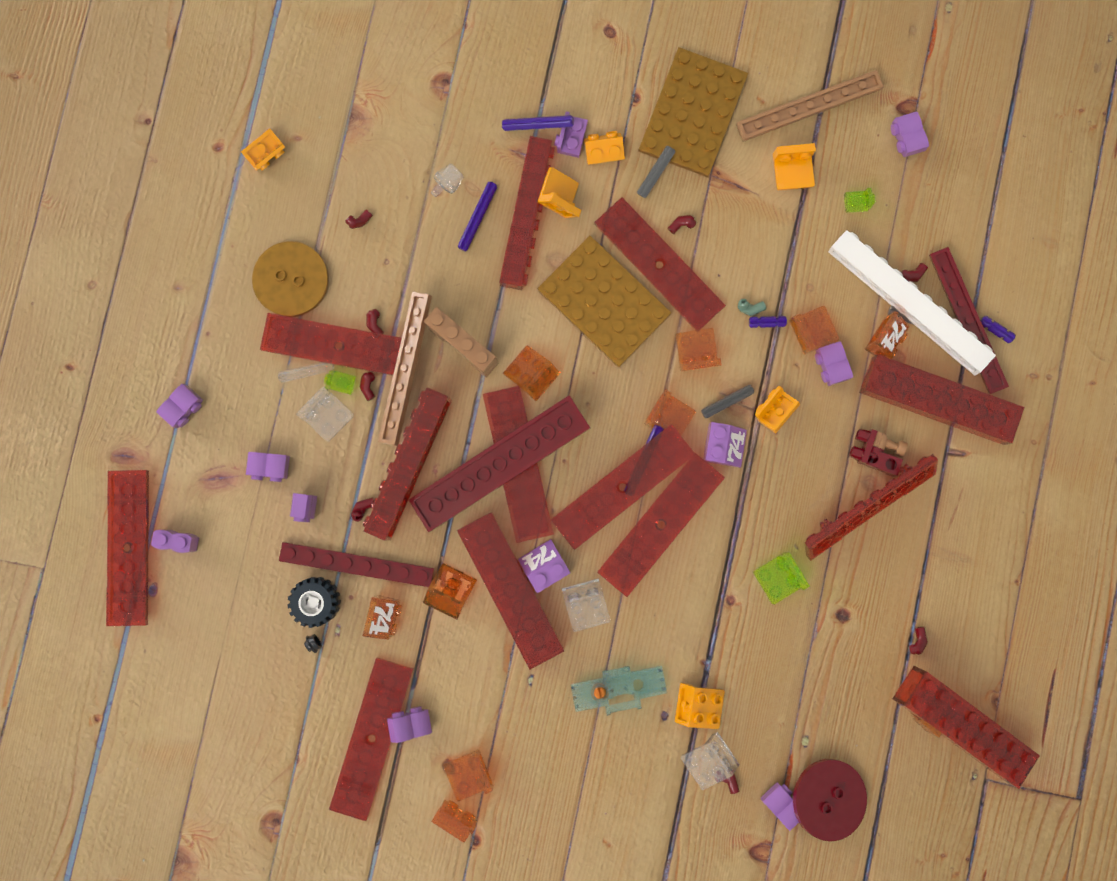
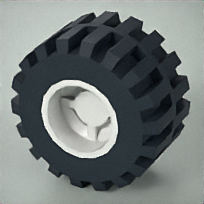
M311 577L297 583L296 587L292 588L290 591L292 594L288 596L290 603L287 604L288 609L291 608L292 612L289 614L290 616H295L294 621L296 623L301 622V626H308V628L319 627L336 616L335 614L340 609L338 605L341 604V600H338L340 593L336 592L335 589L337 587L331 585L330 580H324L323 577Z

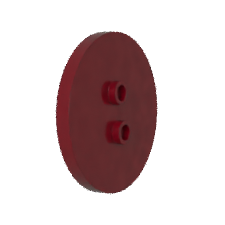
M835 759L816 761L801 773L796 782L793 792L794 813L801 827L811 836L823 841L842 840L851 835L864 818L867 808V792L864 782L859 773L845 762Z

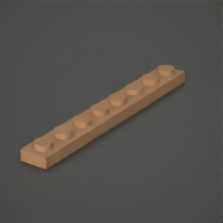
M877 70L739 121L736 126L744 142L882 90L884 86Z
M412 292L379 436L378 442L399 446L426 326L424 320L428 317L432 296L429 294Z

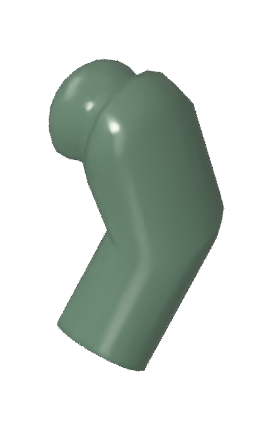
M741 299L738 302V309L746 315L753 316L766 310V305L763 301L752 305L747 302V299Z

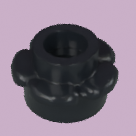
M315 634L306 636V641L304 642L306 649L309 652L317 653L318 649L322 648L320 639Z

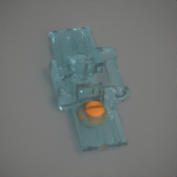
M625 666L623 668L602 671V677L599 679L570 684L576 712L605 706L607 716L613 712L627 709H642L640 699L667 693L662 666L638 671H630V667ZM636 679H640L643 682V687L640 690H634L633 682ZM627 693L629 695L633 694L635 699L609 705L608 701L614 698L613 696Z

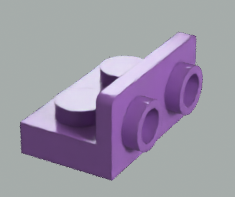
M573 117L574 125L572 127H561V133L556 135L554 146H557V153L579 158L588 120Z

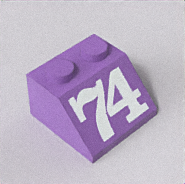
M711 422L708 426L703 462L741 468L747 430L732 425Z
M551 539L518 559L537 593L571 573Z

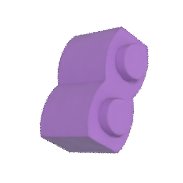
M918 112L903 115L893 120L891 133L893 136H896L898 140L897 150L903 157L926 151L929 147V142L923 130Z
M841 341L816 350L815 360L822 367L821 377L824 383L827 382L828 386L853 378V373Z
M181 384L156 412L173 428H181L189 421L188 417L190 414L196 413L201 408L203 399L187 385Z
M248 452L246 475H250L253 480H263V477H270V481L282 482V479L288 478L290 456Z
M293 493L290 517H294L293 521L310 522V519H314L317 496Z
M156 530L153 532L151 545L157 549H172L179 553H189L197 551L199 537L191 533H178L173 530Z
M422 706L410 708V712L405 714L404 711L392 713V717L387 718L390 739L393 743L407 741L432 733L428 709H422Z
M777 782L761 797V800L790 831L799 823L794 813L793 799L790 796L792 792L785 784L781 786Z

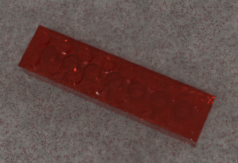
M879 354L871 358L859 392L1002 445L1013 443L1025 408Z
M428 387L420 393L418 398L420 404L417 409L414 408L410 417L412 422L410 426H406L402 437L405 438L402 444H398L394 454L397 456L394 462H390L387 468V473L389 474L386 480L383 479L379 486V491H381L379 497L374 498L371 504L373 509L371 515H367L363 523L365 527L363 532L384 541H389L393 537L452 402L448 396Z
M493 512L457 530L529 670L564 652L560 639Z
M913 666L892 698L1002 780L1020 789L1040 757L1039 754L930 673L916 666Z

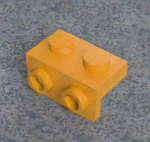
M269 128L245 147L241 153L255 170L260 169L262 171L270 165L268 161L271 158L275 157L277 159L285 153L283 150L285 145Z
M610 131L603 136L590 134L588 138H584L588 165L625 159L621 133Z
M778 386L769 393L768 399L764 404L758 406L755 416L758 422L776 434L799 407L800 403L785 393L781 386Z

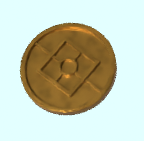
M287 241L271 246L258 258L252 273L253 290L260 303L269 311L284 317H297L309 313L321 303L328 289L329 275L325 262L314 249L300 242Z

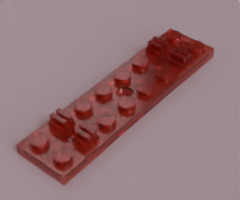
M623 197L594 222L598 229L697 332L726 306ZM662 262L663 267L657 268L656 263Z
M267 313L260 350L393 376L402 338ZM338 342L342 343V348L340 349L335 347Z
M520 386L482 394L494 444L528 422ZM536 463L503 485L516 543L554 535L538 463Z
M671 424L553 517L551 521L575 550L696 454ZM620 484H626L627 488L625 491L619 489Z
M694 453L597 573L628 597L725 477ZM659 521L665 523L664 528L660 529L657 526Z
M934 454L928 458L925 456L920 459L915 467H909L907 463L904 464V467H900L899 472L901 474L899 478H893L885 485L886 487L872 492L869 496L870 498L856 503L853 507L854 509L840 514L835 522H829L827 518L824 522H820V532L811 534L806 538V542H804L806 556L811 561L870 518L936 475L938 459Z
M149 470L108 471L106 626L148 625ZM126 544L130 546L129 551L124 550Z
M378 657L375 659L329 810L367 821L391 744L387 718L392 717V713L401 711L414 668ZM369 735L375 736L374 742L369 741Z

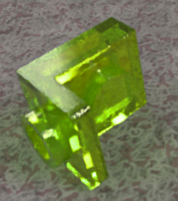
M867 188L865 191L845 192V212L869 211L875 203V195L872 193L871 188Z
M330 370L324 378L325 389L352 395L356 376Z

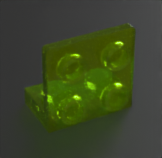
M789 552L782 553L753 571L754 576L773 605L799 589L805 590L810 587Z

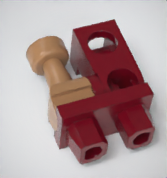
M859 429L855 440L864 442L862 449L853 446L849 456L858 460V464L876 469L892 477L898 476L903 459L886 454L884 450L885 448L894 450L895 455L903 457L908 443L904 441L893 442L887 439L886 434L874 429L869 431Z

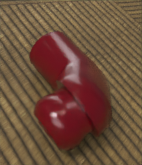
M366 209L356 219L350 215L345 220V223L351 229L360 228L373 215Z
M691 215L678 216L667 229L672 234H675L681 226H687L690 229L694 228L696 220Z
M920 263L915 270H902L901 273L908 282H918L928 267Z
M373 309L372 311L369 310L366 314V326L379 338L384 334V331L377 325L380 312L377 309Z
M365 372L361 376L359 385L367 401L376 397L370 388L371 382L375 380V375L372 372Z
M368 498L355 503L351 512V517L355 522L362 520L366 509L376 506L374 498Z
M925 627L915 628L917 641L909 646L910 653L913 655L922 654L927 646L928 641Z
M726 769L716 771V780L727 783L730 794L740 791L734 773Z

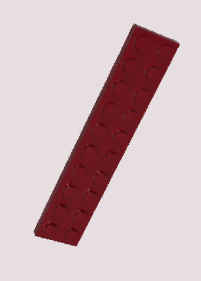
M569 395L410 498L409 502L426 530L431 532L591 429V427Z

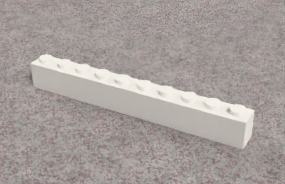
M846 230L828 251L974 376L979 374L996 356L991 347L977 340L978 338L974 333L965 330L960 321L952 319L943 307L934 304L930 296L922 294L913 282H908L903 278V274L899 270L891 268L886 259L878 257L869 245H864L860 242L858 236L853 232Z

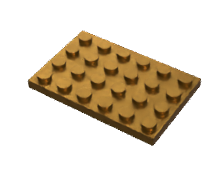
M678 47L639 147V152L658 159L665 147L670 146L675 150V154L669 163L709 177L748 73Z
M590 235L537 288L555 308L618 368L671 315V312Z

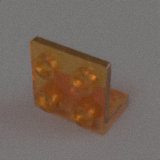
M825 306L802 315H795L789 320L804 355L839 340V336Z
M713 328L675 334L680 371L722 365L721 358H717Z
M527 345L503 374L522 388L534 401H537L558 377L560 372L549 360Z
M665 389L644 424L651 429L655 425L663 427L662 435L677 443L696 411L671 396L672 393Z
M479 749L443 765L457 801L482 791L485 794L493 791L494 785Z
M451 800L443 801L431 821L463 843H465L470 833L473 834L477 824L476 817L468 811L463 812Z

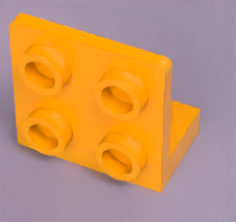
M815 143L779 146L775 149L773 161L778 191L814 187L812 156L816 151Z
M549 167L538 203L564 218L579 217L581 210L575 207V203H573L579 183L557 169Z
M680 683L675 722L692 728L719 729L725 691L722 689L699 688L690 684Z

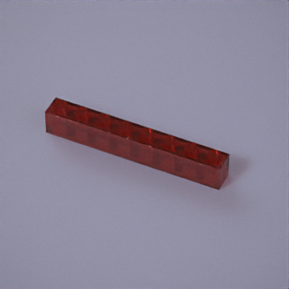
M533 136L529 138L499 281L502 287L523 290V285L527 286L529 275L526 274L527 267H531L533 256H530V251L535 249L536 238H534V232L539 230L540 220L537 219L538 213L543 211V205L538 203V199L548 169L551 167L549 160L550 158L553 159L555 147H552V140Z

